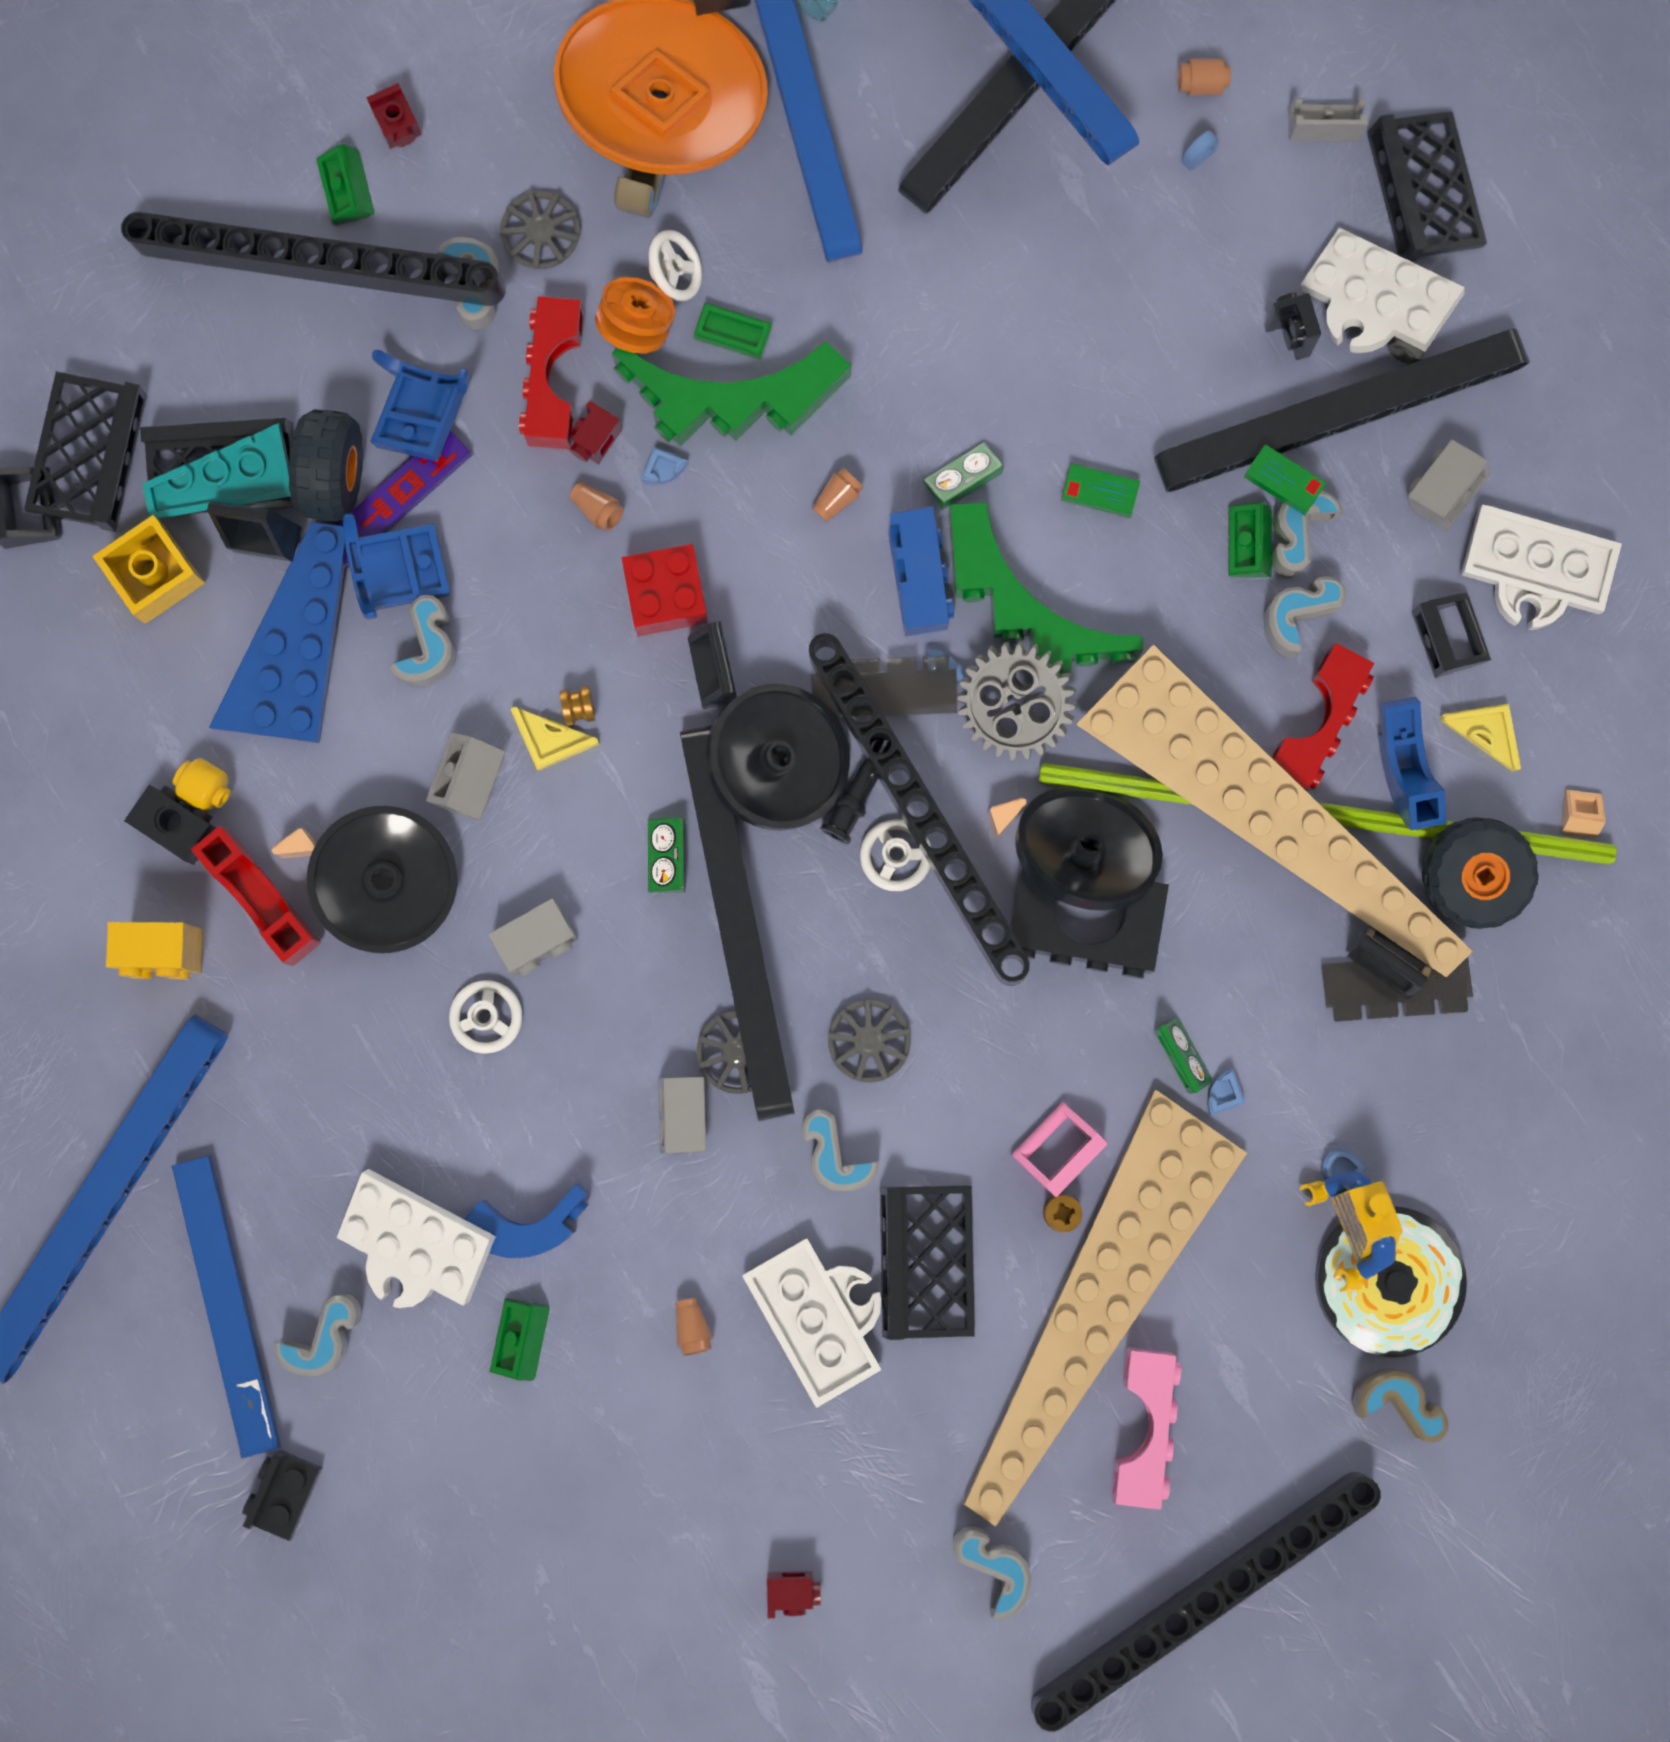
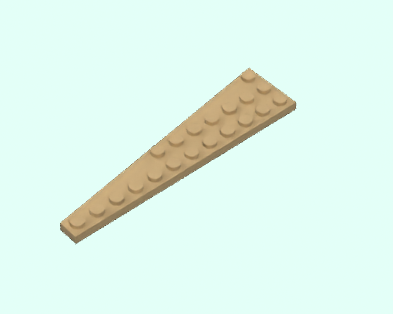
M1154 644L1076 723L1077 726L1443 976L1447 977L1473 952Z
M1156 1089L1153 1090L1132 1140L1119 1163L1120 1166L1111 1185L1107 1189L1103 1203L1086 1235V1240L1078 1252L1040 1335L1034 1353L1027 1363L1025 1372L1016 1391H1014L1005 1416L992 1439L988 1453L985 1455L964 1500V1504L995 1527L1247 1155L1244 1150Z

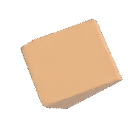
M1566 789L1563 805L1562 833L1597 838L1606 823L1603 795Z
M1022 797L990 808L988 817L995 838H998L1027 804L1025 798L1023 799Z
M298 828L273 846L272 852L283 859L311 856L316 841L309 832Z

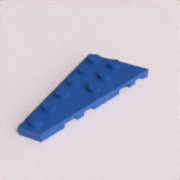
M310 523L294 555L293 562L290 563L209 726L210 729L320 743L347 554L343 526Z

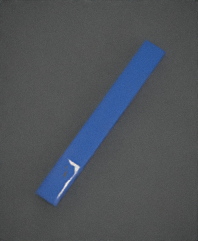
M205 1156L172 1165L241 1458L278 1449L281 1447L212 1157Z

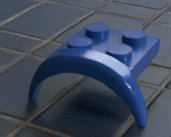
M374 350L372 352V359L383 369L396 376L370 442L376 448L438 462L463 396L467 392L470 383V375L467 369L461 368L459 375L435 373L400 361L382 350Z
M349 513L343 516L344 539L352 582L359 608L365 619L377 618L376 610L411 604L416 598L423 595L434 596L435 598L450 596L434 524L358 538L354 515Z

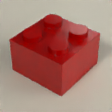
M693 544L621 557L634 628L638 637L708 623Z

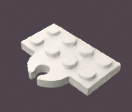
M1341 228L1337 230L1301 283L1302 292L1309 293L1310 296L1329 304L1326 311L1327 331L1337 346L1343 341L1342 334L1348 327L1356 326L1363 330L1360 336L1351 340L1349 346L1350 352L1353 353L1372 352L1385 346L1393 337L1399 338L1426 352L1464 295L1463 286Z
M1482 504L1477 511L1461 575L1494 584V599L1498 610L1513 626L1517 625L1522 617L1519 610L1520 603L1522 601L1532 603L1536 608V616L1528 623V630H1536L1553 623L1564 613L1567 606L1599 615L1603 613L1622 544Z
M370 1169L361 1173L337 1235L338 1239L368 1254L366 1263L368 1283L380 1300L387 1297L391 1292V1277H396L401 1281L403 1293L394 1300L393 1307L396 1308L413 1307L431 1296L433 1291L446 1296L462 1306L470 1302L496 1237Z
M805 1238L742 1275L816 1408L881 1371V1367L863 1337L875 1326L881 1311L880 1291L872 1293L869 1301L862 1305L855 1304L849 1297L852 1286L858 1283L867 1284L872 1280L866 1272L854 1266L841 1265L825 1270L808 1238Z

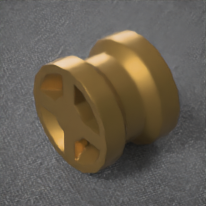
M589 685L582 686L575 692H570L567 689L559 691L566 726L574 725L577 720L581 719L587 722L595 721Z
M1060 1194L1057 1197L1049 1198L1045 1203L1043 1217L1050 1228L1064 1233L1071 1232L1079 1226L1082 1221L1083 1212L1081 1205L1076 1199Z

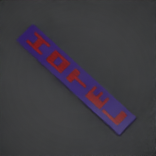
M450 431L438 462L413 456L353 510L352 514L355 517L358 538L388 532L472 456L471 452ZM343 520L337 526H343ZM347 554L344 570H346L349 567Z

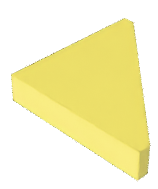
M1509 704L1446 713L1440 716L1442 723L1512 772L1521 769Z
M518 707L510 708L537 771L600 745L596 737L526 712Z

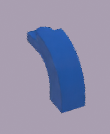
M1415 696L1380 703L1382 732H1378L1381 760L1393 803L1401 819L1410 830L1447 824L1445 790L1433 777L1424 750L1420 700Z
M575 1184L545 1218L532 1224H522L509 1220L487 1200H481L464 1220L496 1236L490 1249V1254L506 1258L532 1257L554 1249L576 1232L566 1220L570 1217L575 1221L589 1205L585 1199L590 1193L582 1185Z

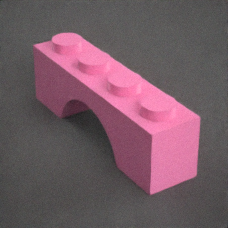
M1126 1347L1123 1386L1141 1398L1148 1413L1149 1425L1142 1445L1131 1455L1115 1460L1111 1499L1115 1504L1161 1510L1162 1499L1168 1500L1170 1478L1165 1476L1166 1461H1172L1174 1449L1173 1439L1168 1438L1170 1423L1175 1424L1177 1418V1401L1172 1400L1173 1385H1179L1181 1378V1363L1176 1362V1355L1170 1352Z

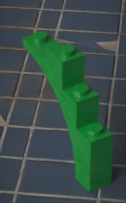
M826 341L804 359L779 372L753 380L725 383L693 380L672 374L643 360L636 353L619 348L612 352L616 365L613 369L617 375L627 384L633 381L641 389L639 391L640 396L652 408L658 405L653 411L656 423L654 426L655 430L667 442L673 439L680 447L710 417L712 418L710 423L718 433L724 437L729 434L735 441L765 412L768 413L766 415L767 420L778 431L785 429L792 436L851 377V364Z
M986 502L950 505L948 518L954 598H963L964 602H980L985 600V596H990L993 638L1002 637L1003 642L1011 643L1023 641L1024 636H1029L1030 650L1034 644H1037V655L1042 657L1047 651H1051L1049 663L1054 664L1060 660L1063 662L1058 671L1060 675L1070 673L1072 670L1071 661H1076L1077 666L1096 665L1098 660L1112 659L1114 664H1127L1134 662V657L1140 656L1144 650L1142 635H1114L1088 629L1058 616L1038 602L1017 581L1002 558L991 531Z

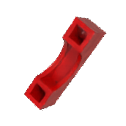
M538 296L537 308H531L529 327L530 330H534L533 343H527L526 364L531 365L530 378L524 377L522 388L523 399H527L526 412L520 413L519 433L524 434L528 446L570 449L574 413L571 404L560 399L550 389L549 377L553 365L561 355L569 350L581 347L584 319L581 300Z
M1337 643L1328 649L1312 679L1313 684L1322 695L1325 707L1324 719L1319 730L1305 738H1285L1278 744L1271 757L1306 791L1309 788L1315 790L1325 773L1324 770L1320 769L1325 757L1332 758L1341 742V739L1336 737L1342 725L1348 727L1358 709L1353 705L1358 694L1365 695L1374 679V676L1369 674L1374 662Z
M218 826L191 848V851L213 878L223 885L244 908L257 926L260 936L282 963L294 966L321 944V941L231 831Z

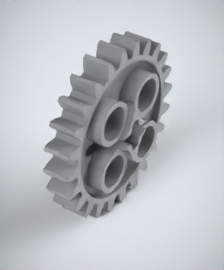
M1019 641L1015 651L1011 650L1008 642H1004L1000 654L996 648L991 646L988 649L989 660L979 654L975 659L978 667L969 665L966 669V673L971 678H963L960 681L959 685L968 690L960 692L957 696V700L967 703L958 711L959 715H969V719L964 723L963 728L974 727L976 729L971 739L974 741L983 737L985 739L982 748L984 751L992 744L996 746V757H999L1004 749L1009 750L1011 760L1015 759L1018 751H1022L1023 756L1028 760L1031 756L1032 748L1039 755H1043L1045 752L1044 743L1054 748L1058 743L1055 734L1065 737L1068 730L1063 724H1072L1074 716L1066 712L1074 710L1077 706V702L1067 699L1076 691V687L1065 686L1071 674H1059L1058 671L1063 664L1061 660L1054 664L1048 662L1051 657V651H1047L1042 657L1037 655V644H1034L1031 650L1027 652L1025 651L1023 641ZM1018 670L1029 671L1033 675L1034 682L1028 685L1019 682L1016 672ZM994 685L1000 690L1001 698L994 700L987 697L984 692V686ZM1040 686L1046 688L1044 692L1028 696L1021 707L1018 703H1013L993 716L988 714L989 710L1005 706L1012 696L1020 699ZM1037 702L1046 704L1050 709V714L1044 717L1037 715L1033 711L1032 704ZM1005 717L1013 719L1017 724V730L1012 732L1005 730L1001 726L1000 719Z

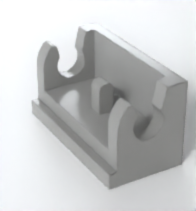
M1293 99L1292 103L1288 106L1289 141H1359L1368 125L1367 115H1362L1366 99H1357L1354 105L1302 104V99Z
M704 1077L658 1079L660 1153L706 1152Z

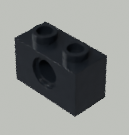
M149 784L124 821L183 861L195 865L198 858L191 851V848L217 828L209 823L213 816L200 808L192 807L189 810L179 803L181 800L178 799L175 791L166 785L159 790ZM179 813L181 817L179 827L169 831L167 828L169 817Z

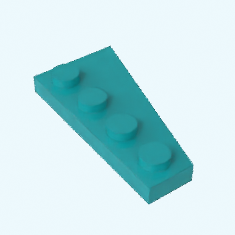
M281 423L270 426L259 433L243 438L232 445L142 483L149 517L154 515L157 519L207 511L208 504L211 501L243 505L291 497L288 474L289 460Z

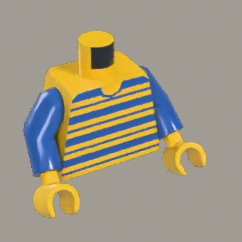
M1349 1171L1325 1180V1183L1323 1181H1314L1303 1184L1300 1187V1190L1310 1189L1313 1195L1312 1201L1304 1203L1306 1206L1327 1201L1329 1195L1332 1197L1331 1200L1357 1262V1268L1338 1269L1334 1272V1279L1346 1277V1285L1339 1289V1291L1360 1290L1363 1287L1364 1278L1370 1279L1393 1264L1396 1259V1246L1403 1231L1385 1184L1382 1181L1371 1183V1180L1362 1173Z

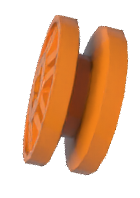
M621 277L611 280L604 287L594 321L598 332L615 347L631 353L647 354L659 350L666 343L676 309L673 300L654 283L638 277Z

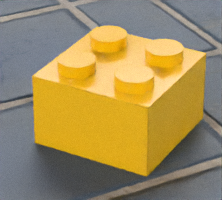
M154 515L92 556L132 615L144 624H147L205 584L169 530Z
M108 922L106 967L119 970L118 976L129 977V979H152L153 973H156L157 977H166V979L189 980V973H201L203 929L186 923Z

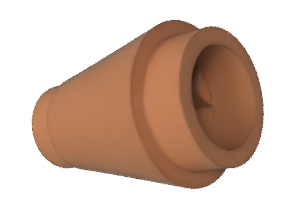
M842 468L837 474L835 472L832 474L812 509L828 522L832 517H835L860 497L858 493L864 487L848 471Z
M583 482L577 483L570 492L569 499L574 502L597 529L603 528L605 531H609L620 521L624 509L619 505L618 499Z
M697 1298L676 1302L677 1348H681L682 1355H694L711 1350L710 1340L713 1339V1336L698 1305Z

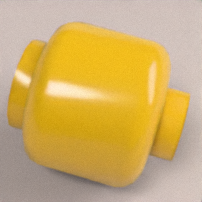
M202 758L195 759L192 762L189 760L185 761L175 773L172 781L173 785L176 786L175 793L178 799L191 807L200 808L204 812L210 811L215 806L221 808L231 793V790L227 788L229 783L228 774Z

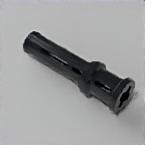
M877 739L872 744L871 749L877 754H883L890 749L891 745L887 742L882 753H879L885 740ZM867 758L864 759L846 794L838 796L836 800L837 806L829 821L823 823L820 828L826 835L844 844L850 843L851 837L849 835L857 820L865 816L866 807L864 804L878 780Z

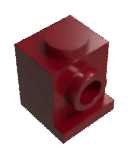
M399 83L366 97L390 149L396 146H407L416 137L422 135Z
M589 400L586 404L587 417H580L571 431L573 445L569 451L584 462H588L590 459L599 465L621 433L622 427L620 419Z
M813 1571L767 1572L768 1619H774L778 1610H783V1615L802 1616L806 1614V1610L813 1609V1606H821L820 1582H813Z

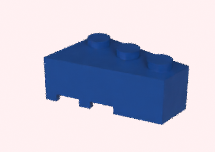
M934 507L890 513L888 537L905 636L947 630L949 619L954 618L952 597H946L944 584L949 583L946 562H941L939 549L943 548L940 527H936Z

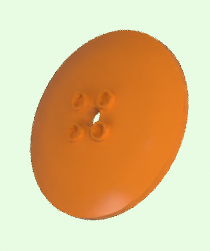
M611 0L587 12L571 26L559 45L555 58V95L559 108L569 126L583 142L597 153L630 169L663 175L688 174L710 169L724 163L739 153L754 137L764 116L768 93L767 79L762 61L756 49L739 28L719 13L715 12L696 16L694 2L690 0ZM663 91L668 97L656 98L651 92Z

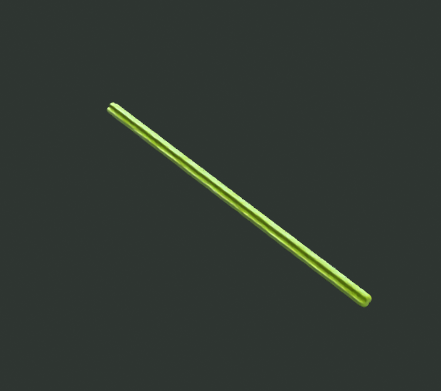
M1043 763L1039 771V782L1042 784L1056 786L1072 785L1108 791L1119 795L1193 805L1154 778ZM1318 802L1343 827L1433 839L1446 826L1454 822L1447 821V824L1410 830L1398 813ZM1518 831L1530 843L1531 849L1537 855L1607 865L1614 863L1616 860L1617 847L1614 844Z

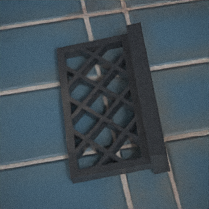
M1453 111L1398 119L1394 118V114L1380 116L1367 131V136L1398 256L1414 262L1418 257L1484 247L1487 244ZM1444 123L1447 135L1444 143L1427 132L1431 125ZM1399 129H1407L1418 137L1412 147L1400 140ZM1422 140L1438 151L1433 161H1430L1416 151ZM1442 154L1454 162L1456 170L1453 175H1450L1436 165ZM1410 159L1426 169L1421 180L1409 173L1407 163ZM1430 173L1447 184L1441 195L1424 184ZM1451 187L1463 196L1464 204L1461 209L1445 198ZM1419 192L1435 202L1429 214L1417 206L1416 196ZM1439 206L1455 216L1449 228L1433 217ZM1459 221H1462L1471 228L1472 239H1464L1454 232ZM1428 225L1444 236L1439 244H1427L1424 230Z
M56 371L24 506L26 512L99 526L102 530L116 532L147 398L146 393L139 384L124 382V385ZM64 383L78 385L85 394L68 406H66L61 398ZM85 387L93 388L94 390L88 392ZM106 391L118 393L116 405L104 413L101 412L93 400ZM90 402L99 416L81 427L72 415V412ZM59 403L63 408L60 411H58ZM68 415L77 430L58 440L53 432L54 425L57 421ZM113 417L112 423L110 425L107 420ZM104 422L110 431L108 440L95 448L85 433ZM82 436L91 451L72 461L64 446ZM51 438H52L55 443L50 446V442H51ZM60 450L69 464L51 475L45 467L46 459ZM105 451L104 458L102 459L99 454ZM96 457L102 466L100 475L86 482L78 467ZM74 470L83 485L65 496L56 481ZM43 472H44V474L46 475L47 478L42 481ZM52 484L61 499L49 507L36 505L39 492ZM95 486H97L96 493L92 490ZM88 491L94 500L91 515L77 513L69 502ZM66 505L69 511L61 510L60 508Z
M286 418L140 427L141 442L145 443L148 481L156 478L157 474H165L156 465L155 451L169 450L178 457L179 460L171 468V470H174L184 464L191 463L188 459L198 448H206L212 453L215 451L213 447L225 448L277 423H281L290 462L291 437L294 434L293 422ZM182 449H188L183 454V456L177 451ZM287 497L285 500H267L242 505L262 509L294 507L290 499L291 497ZM202 511V512H196V513H190V514L208 513V511Z
M972 1186L880 1187L882 1337L888 1340H904V1338L975 1336ZM962 1193V1210L952 1219L939 1204L948 1194ZM907 1194H920L930 1204L917 1220L907 1211ZM928 1194L940 1195L934 1201ZM934 1209L949 1223L936 1238L921 1225ZM907 1219L912 1223L911 1227L908 1230ZM961 1219L963 1221V1229L957 1224ZM952 1228L963 1237V1247L954 1257L939 1243ZM916 1229L931 1242L918 1257L907 1248V1239ZM935 1247L950 1260L936 1276L922 1263ZM962 1256H963V1266L958 1262V1260H959ZM908 1257L913 1261V1263L909 1267ZM954 1265L964 1274V1284L955 1294L940 1281ZM917 1266L932 1279L919 1295L908 1286V1276ZM936 1284L950 1297L949 1301L937 1314L923 1301V1298ZM908 1294L914 1299V1300L909 1304V1306H908ZM963 1294H964V1304L959 1300V1298H960ZM954 1303L964 1311L965 1328H950L941 1319ZM919 1304L933 1318L923 1329L909 1330V1314ZM938 1322L944 1329L931 1328Z

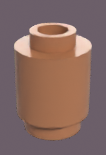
M1223 58L1188 59V62L1179 64V92H1187L1188 96L1222 95L1224 88L1230 87L1231 68L1230 65H1225Z

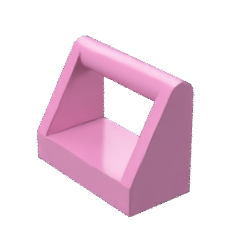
M1061 1102L1011 1155L1052 1196L1057 1197L1108 1143L1065 1103ZM1068 1118L1088 1139L1048 1179L1027 1159Z

